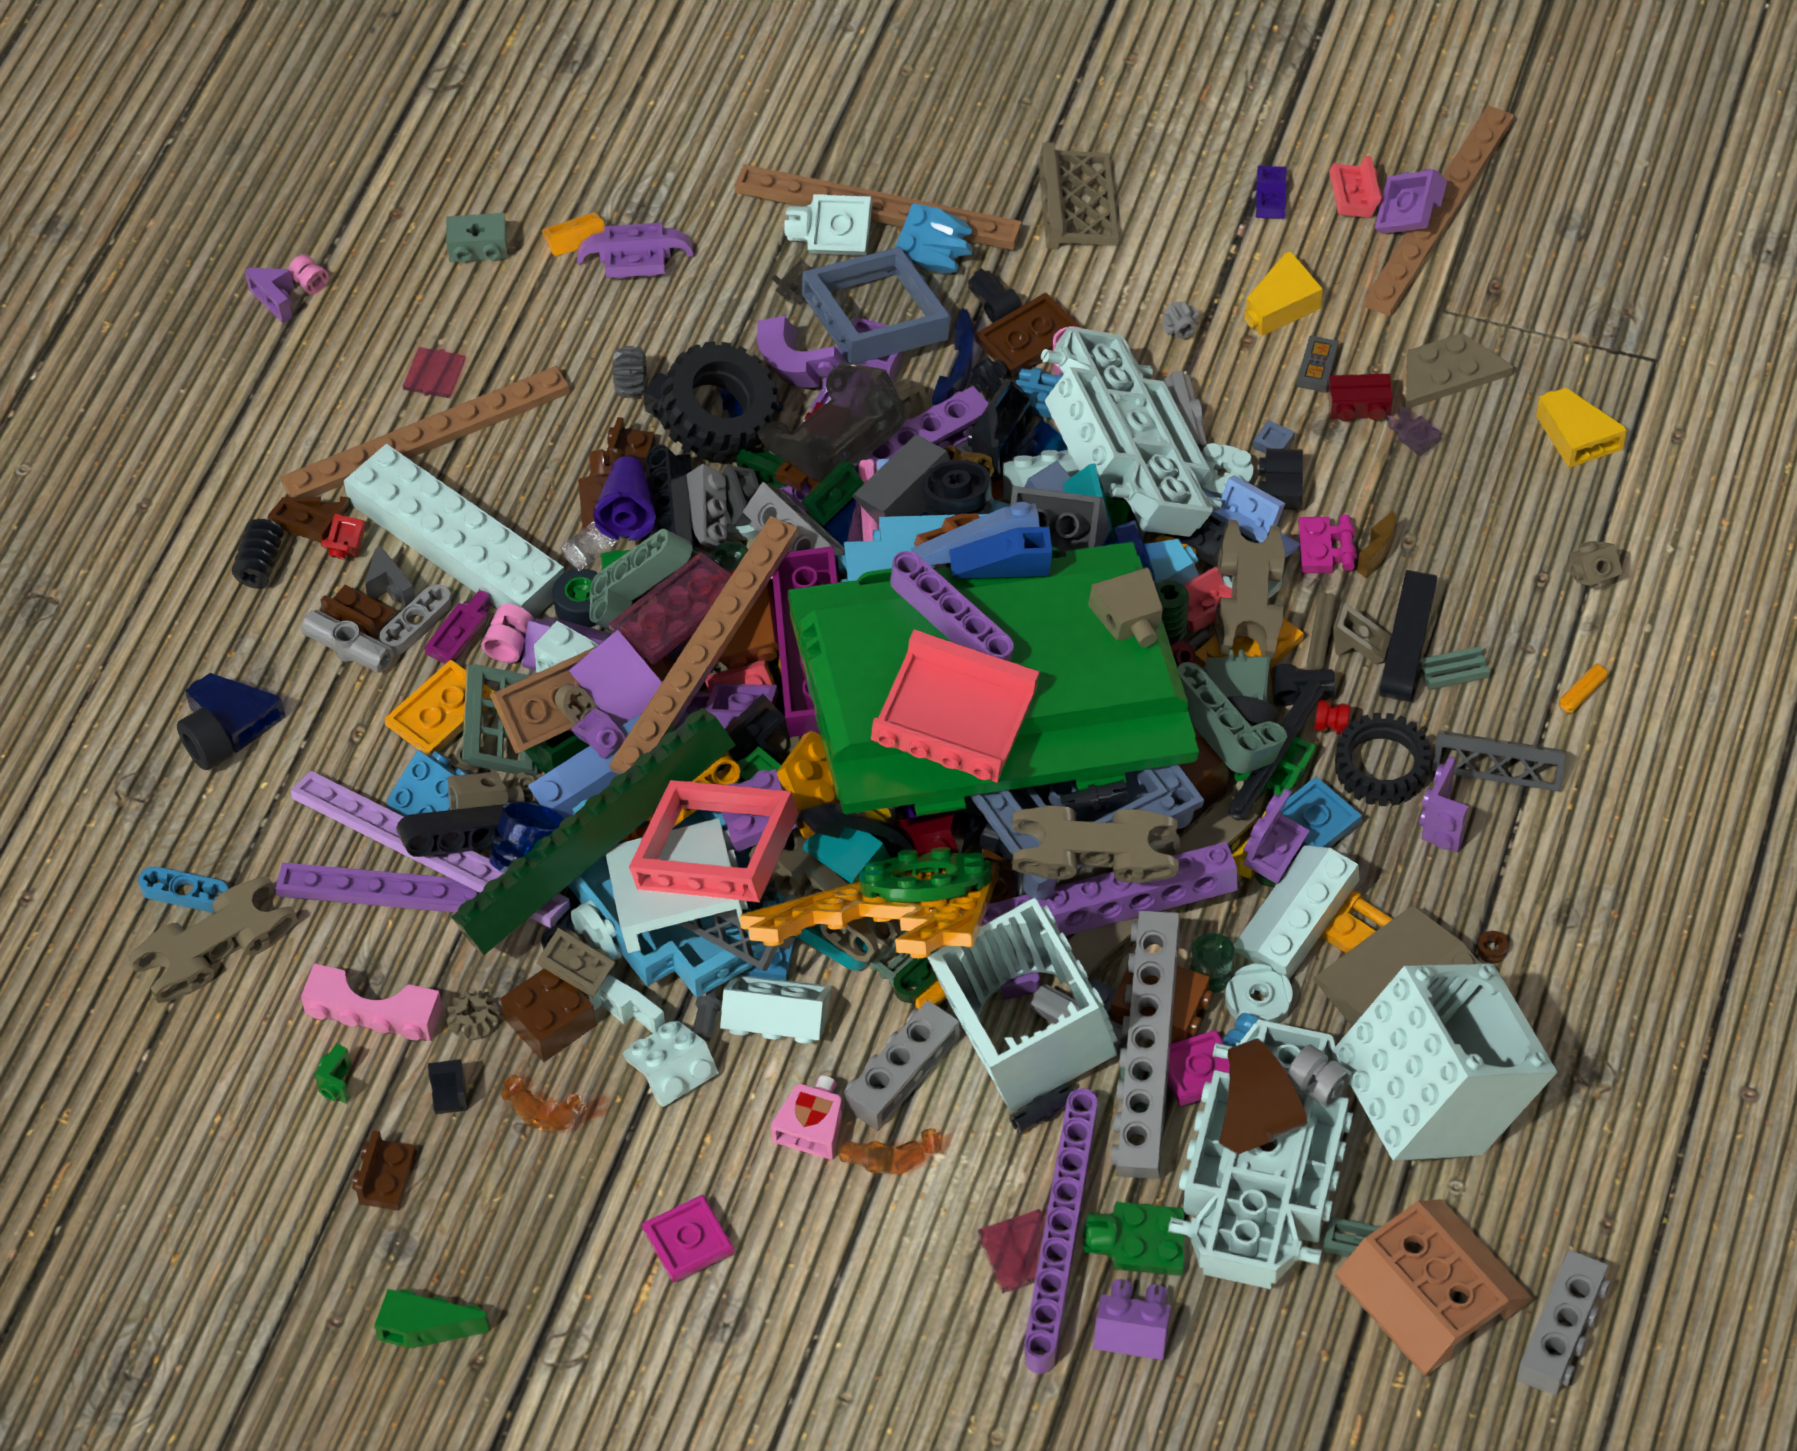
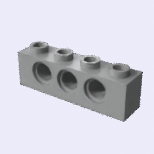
M762 482L743 510V513L751 520L750 526L758 532L762 530L770 516L798 527L799 535L788 552L834 546L836 561L838 555H843L844 547L779 488Z
M928 1000L920 1009L915 1008L908 1016L906 1025L899 1032L895 1031L889 1037L884 1050L879 1055L875 1054L870 1058L861 1076L858 1079L853 1078L849 1082L844 1092L846 1110L879 1131L960 1038L959 1020ZM920 1038L926 1039V1041L924 1042H916L914 1040ZM896 1062H905L906 1064H904V1065H895L894 1063H896ZM877 1085H884V1086H886L885 1088H882V1089L873 1088L874 1086H877Z
M1568 1250L1521 1360L1517 1381L1557 1396L1561 1384L1568 1386L1575 1366L1570 1365L1573 1355L1581 1356L1587 1337L1582 1336L1586 1326L1589 1328L1593 1327L1599 1308L1594 1307L1597 1298L1604 1300L1611 1282L1610 1279L1605 1278L1608 1264ZM1579 1292L1583 1294L1585 1297L1577 1298L1573 1296L1571 1293ZM1559 1321H1568L1571 1324H1573V1326H1563L1559 1323ZM1547 1350H1557L1561 1355H1550Z

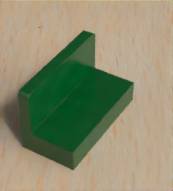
M755 448L753 452L742 449L736 457L737 467L754 469L759 485L765 482L779 489L788 486L777 481L775 471L786 459L760 448Z
M842 461L801 503L806 508V513L819 525L824 526L853 498L852 495L864 482L850 462Z

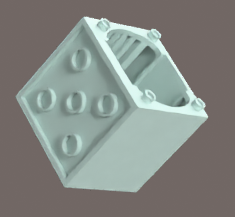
M1035 897L983 925L973 947L947 945L928 957L951 1008L1011 1113L1029 1104L1037 1096L1049 1093L1117 1055L1113 1043L1118 1040L1113 1032V1027L1108 1019L1109 1016L1095 987L1092 988L1082 964L1079 960L1075 959L1068 940L1063 932L1060 933L1057 928L1056 921L1048 906L1045 905L1041 908ZM1046 972L1055 974L1060 984L1067 981L1080 1011L1077 1012L1071 1001L1067 1007L1070 1013L1069 1017L1065 1019L1062 1014L1057 1018L1059 1022L1055 1025L1050 1024L1046 1030L1034 1033L1035 1036L1028 1038L1027 1035L1020 1037L1022 1043L1016 1045L1013 1038L1005 1037L1009 1050L998 1055L981 1025L982 1020L980 1018L983 1006L990 995L1009 980L1029 973Z
M1494 964L1404 966L1332 1050L1338 1063L1351 1071L1349 1083L1393 1161L1482 1156L1557 1073V1070Z

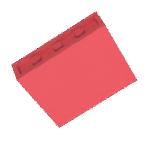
M914 630L909 639L907 655L879 718L875 717L873 720L871 740L878 742L884 747H893L908 752L914 757L926 758L940 763L946 768L958 769L973 774L979 779L997 783L1036 692L1039 671Z

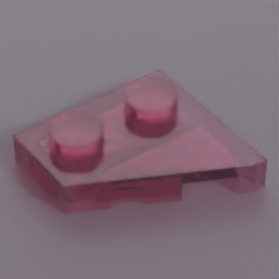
M1040 1209L978 1229L979 1240L1002 1294L1035 1283L1042 1221Z

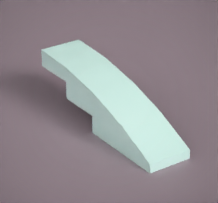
M609 974L594 998L582 992L594 1005V1011L602 1005L622 1024L635 1017L652 1033L658 1032L659 1027L665 1024L663 1010L641 993Z

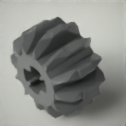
M624 346V348H617L613 355L612 363L615 391L619 396L636 397L643 395L648 381L645 352L641 347Z

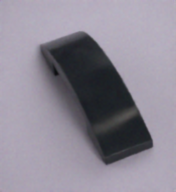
M837 803L810 807L801 810L799 817L818 834L840 838L846 827L872 834L884 844L888 851L898 853L903 850H914L898 830L884 817L872 810L844 814L841 804Z

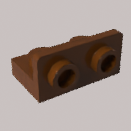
M617 417L615 426L610 427L608 431L607 451L603 450L605 465L611 466L609 448H619L624 451L625 456L638 459L643 465L644 472H646V456L654 446L655 433L625 428L624 418Z
M344 585L333 598L324 595L320 600L323 613L339 621L354 622L358 625L360 632L376 640L380 637L381 630L396 617L393 609L347 585Z
M372 1131L370 1141H365L362 1148L361 1159L363 1164L361 1170H356L352 1183V1189L356 1191L360 1205L399 1211L416 1156L415 1145L382 1140L380 1131Z

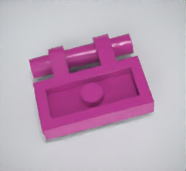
M1341 515L1338 526H1330V516L1299 517L1298 531L1302 574L1333 573V563H1342V568L1345 571H1351L1355 568L1354 561L1357 559V549L1353 546L1355 526L1351 523L1350 515ZM1331 541H1340L1341 547L1332 548Z

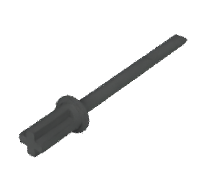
M717 987L708 991L706 995L698 997L695 1003L698 1009L693 1032L708 1042L712 1037L716 1014L722 1007L721 1001L715 998Z

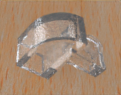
M593 521L560 548L565 553L568 562L580 572L601 557V553H606L624 537L614 540L603 535L596 528Z

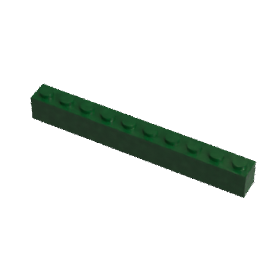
M704 708L691 713L680 727L674 732L666 734L650 752L639 756L635 764L626 772L615 776L611 780L610 785L602 792L590 797L586 801L585 806L578 812L566 817L555 831L549 836L538 840L531 851L525 856L514 860L507 871L497 879L489 881L484 886L483 891L472 900L464 902L451 918L469 942L485 955L653 815L670 780L692 782L732 749L735 743L716 716Z

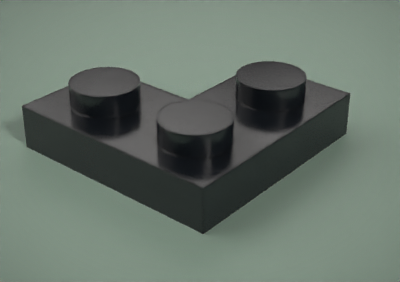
M764 694L760 695L725 728L735 743V746L729 752L737 761L747 757L758 746L778 763L782 761L763 740L786 718Z

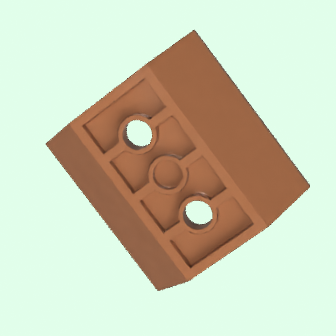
M1442 1199L1424 1200L1414 1203L1365 1237L1335 1273V1277L1424 1377L1452 1358L1454 1345L1499 1313L1505 1320L1532 1302L1533 1299ZM1408 1242H1417L1422 1246L1423 1250L1413 1254L1406 1251L1404 1245ZM1458 1291L1466 1294L1469 1300L1463 1304H1457L1450 1299L1449 1295Z

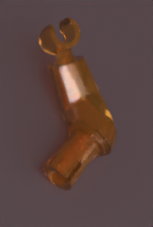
M510 1075L503 1081L502 1098L506 1101H511V1108L529 1127L550 1133H563L574 1126L576 1117L586 1109V1103L578 1107V1104L584 1100L579 1094H570L563 1102L542 1101L528 1089L524 1090L523 1081L516 1075Z
M933 1128L926 1129L921 1132V1144L911 1140L896 1147L875 1140L868 1144L844 1141V1145H841L839 1148V1158L844 1163L863 1165L870 1173L901 1175L925 1161V1152L936 1153L941 1151L942 1135L941 1132L936 1133V1130Z

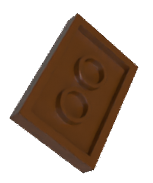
M1045 292L975 333V342L994 361L1000 359L1008 369L1006 373L1012 378L1020 373L1022 368L1027 369L1042 360L1041 353L1044 349L1053 351V338L1058 330L1070 326L1082 327Z

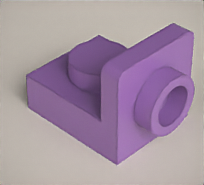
M593 708L571 729L580 740L589 744L599 757L603 759L626 739V736L613 720L596 708Z

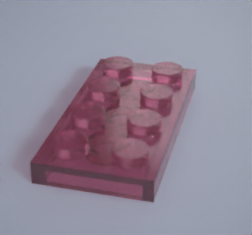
M700 552L609 623V630L613 633L618 629L635 651L654 665L695 633L732 575Z

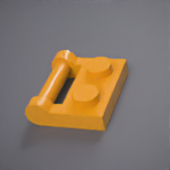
M1352 890L1320 936L1345 953L1376 932L1351 915L1355 910L1381 927L1393 920V918L1363 900V895L1355 890Z

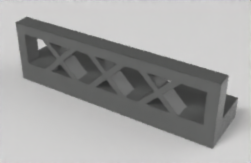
M1438 730L1432 771H1437L1442 747L1456 749L1463 758L1462 761L1455 765L1454 775L1560 792L1566 750ZM1462 750L1472 751L1473 753L1466 757ZM1479 753L1489 755L1495 765L1482 772L1477 771L1469 760ZM1494 755L1503 756L1505 758L1498 762ZM1515 758L1520 759L1527 770L1518 777L1509 776L1501 765L1509 759ZM1526 760L1537 763L1530 767ZM1466 763L1470 769L1459 767ZM1543 763L1557 765L1555 783L1541 781L1533 770ZM1498 768L1503 775L1491 772ZM1530 773L1535 780L1523 777Z
M736 909L714 914L716 926L707 930L702 927L700 918L694 919L693 922L679 923L681 926L763 971L768 970L777 948L790 949L795 938L790 936L784 939V943L781 945L767 946L760 960L753 955L750 943L754 941L750 940L747 932H749V929L741 928ZM742 910V913L745 914L748 913V911ZM736 925L738 926L741 940L731 944L728 942L725 929Z

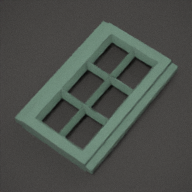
M468 664L466 668L462 762H467V765L512 774L521 772L532 776L537 774L536 765L525 751L520 752V761L503 758L504 738L509 739L506 731H504V726L500 719L498 729L481 726L482 706L496 709L492 700L483 699V680L500 683V689H503L506 685L514 684L531 675L478 664ZM481 734L498 737L497 756L480 753Z

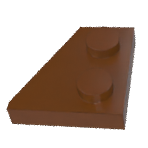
M282 497L267 518L278 523L284 531L321 543L322 539L325 540L330 533L334 515H344L350 508V498L340 497V502H322L321 497H308L304 499Z

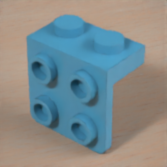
M417 750L387 798V805L404 817L411 814L450 810L448 777L471 773L460 767L456 770L449 765L451 759L436 750L433 754Z

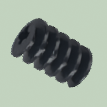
M254 519L246 524L235 562L231 569L232 575L241 584L255 589H263L268 585V577H270L272 573L271 568L275 564L274 558L278 554L277 548L280 547L281 538L284 535L283 528L278 523L268 519Z

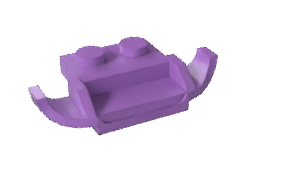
M662 223L604 226V232L593 234L580 244L577 252V264L583 263V259L588 254L599 252L600 262H605L606 278L615 277L622 279L628 276L642 275L652 277L657 274H665V258H670V248H681L685 250L687 256H694L692 242L684 233L676 229L663 228Z

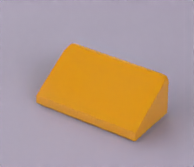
M592 212L544 228L541 231L552 254L559 256L577 250L587 237L604 232L605 224L596 212Z

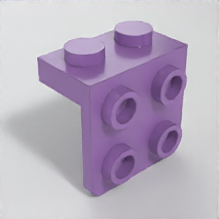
M1449 756L1446 764H1440L1437 768L1433 781L1436 783L1434 788H1428L1424 795L1422 807L1425 808L1421 814L1419 825L1423 826L1422 840L1433 843L1441 849H1449L1458 853L1463 842L1468 806L1448 799L1452 789L1456 758Z
M1285 788L1281 796L1274 794L1265 810L1267 812L1263 818L1258 819L1250 833L1251 837L1243 849L1248 852L1243 865L1276 884L1280 881L1310 831L1282 815L1292 792Z

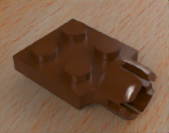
M609 448L611 466L605 465L603 449L592 451L589 455V476L578 478L583 540L609 538L596 528L593 512L614 461L618 458L626 457L622 449Z

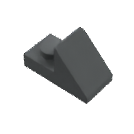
M381 546L376 548L365 580L367 596L375 599L388 592L394 602L399 601L405 608L415 599L413 585Z

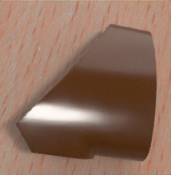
M1259 1038L1228 1049L1227 1056L1230 1064L1229 1089L1219 1144L1238 1155L1272 1142L1279 1136L1307 1125L1305 1109L1290 1078L1278 1059Z

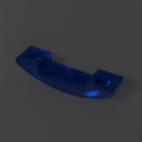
M961 308L954 329L955 350H960L952 376L939 375L932 396V406L948 400L959 391H964L971 376L974 361V333L968 309Z

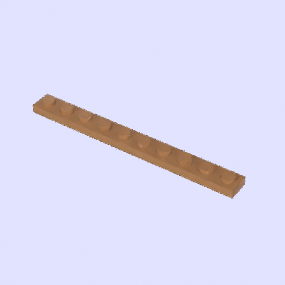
M1487 105L1442 176L1447 180L1441 207L1432 208L1428 228L1408 230L1365 296L1364 307L1391 317L1511 127L1514 114Z
M743 164L735 183V193L797 206L810 205L813 201V194L870 196L873 201L871 221L898 227L904 226L912 203L936 207L964 220L973 231L970 235L963 237L962 240L1014 250L1022 229V221L746 164Z
M554 366L280 476L282 485L289 497L304 499L318 496L344 485L343 480L385 444H388L409 459L570 394L569 386L557 366Z
M772 516L769 517L609 764L612 772L617 774L626 772L635 764L639 756L650 752L666 734L673 731L799 535L798 527Z

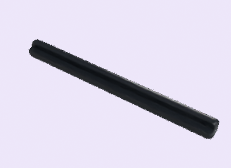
M1308 681L1281 724L1287 733V738L1277 758L1272 764L1253 770L1228 808V812L1232 815L1233 819L1243 820L1248 815L1324 693V687L1320 685V681Z

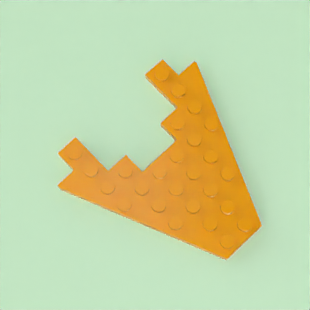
M990 862L992 880L987 886L979 890L975 889L973 885L972 890L965 892V895L925 902H890L880 898L878 893L877 897L874 898L863 895L860 892L858 881L854 884L840 886L740 915L741 928L749 929L750 940L763 941L766 946H777L783 944L784 939L801 934V930L806 927L818 924H827L829 929H841L847 927L848 922L863 917H873V920L876 922L900 919L901 930L909 932L895 939L896 952L910 953L912 958L929 957L931 952L937 948H943L947 945L973 947L999 877L998 862ZM938 868L939 873L937 874L945 873V868ZM912 870L906 871V876H915L917 880L931 879V876L935 875L934 872H921L912 875Z

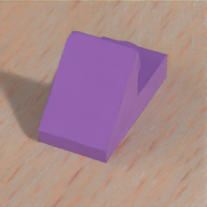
M271 268L246 269L245 274L249 290L282 323L291 319L290 305L292 301L288 295L294 289L291 271L288 269Z

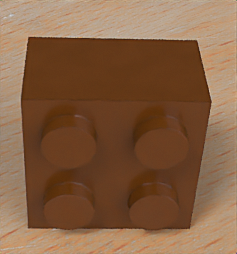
M544 968L500 998L505 1021L543 1063L597 1026L594 1005L579 989Z

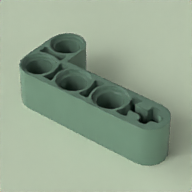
M661 529L600 571L594 577L590 587V620L612 632L618 629L620 633H623L631 621L632 600L687 563L692 553V543L666 529Z
M1189 662L1180 664L1178 672L1188 700L1187 710L1192 725L1223 762L1237 773H1248L1272 764L1287 738L1285 729L1281 725L1270 721L1251 727L1198 665Z

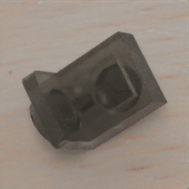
M800 259L782 280L774 275L771 279L779 285L775 291L787 302L793 298L801 305L805 301L802 295L803 271L811 270L812 268L803 259Z

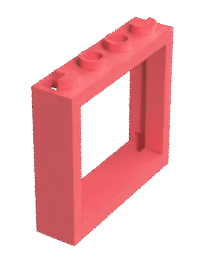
M670 780L629 865L636 888L638 890L760 902L799 815L792 792ZM682 808L770 816L747 868L658 860Z

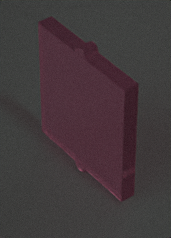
M418 347L404 381L403 390L423 393L424 396L434 395L450 398L465 363V355L445 352L444 349L433 350Z

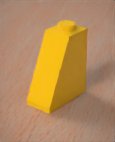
M1288 251L1246 298L1245 321L1249 327H1254L1262 337L1321 309L1323 289L1294 254Z
M1568 388L1549 391L1539 396L1536 417L1568 468L1623 450L1627 432L1625 427Z

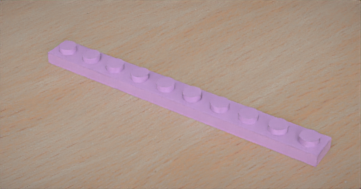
M310 771L291 789L292 799L479 893L483 891L484 886L489 881L497 879L508 870V868L474 851L423 857L409 855L396 830L398 822L404 816L313 771ZM558 893L529 918L551 928L570 908L569 898Z

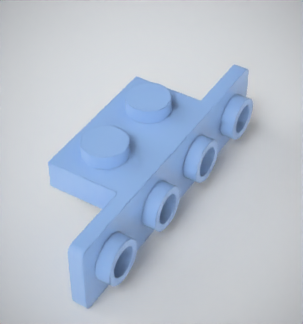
M1233 475L1228 478L1222 497L1219 500L1222 501L1220 510H1212L1210 516L1216 518L1219 523L1222 522L1224 524H1227L1228 519L1237 520L1239 530L1246 539L1261 543L1266 540L1270 525H1278L1285 503ZM1205 491L1207 497L1218 498L1215 495ZM1281 533L1285 557L1299 549L1300 543Z

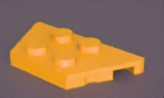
M810 731L802 736L776 772L782 788L785 791L792 792L799 813L801 810L810 807L836 804L838 801L821 735ZM803 821L805 827L800 829L806 839L814 835L815 832Z

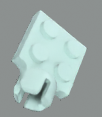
M813 194V201L810 205L789 206L787 208L785 216H789V220L784 221L785 235L789 241L807 242L809 254L865 256L868 250L872 198L870 196Z

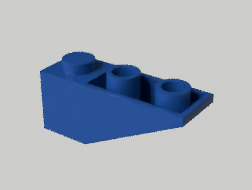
M1049 527L1014 528L950 549L952 579L1049 576L1052 558Z

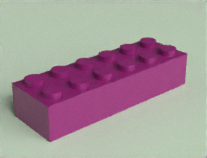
M834 546L787 552L773 574L785 718L790 737L803 736L810 731L820 734V731L818 730L814 704L810 698L790 617L788 591L790 589L839 583Z

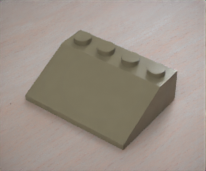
M1412 905L1317 974L1313 980L1353 1026L1404 966L1481 963L1462 941Z

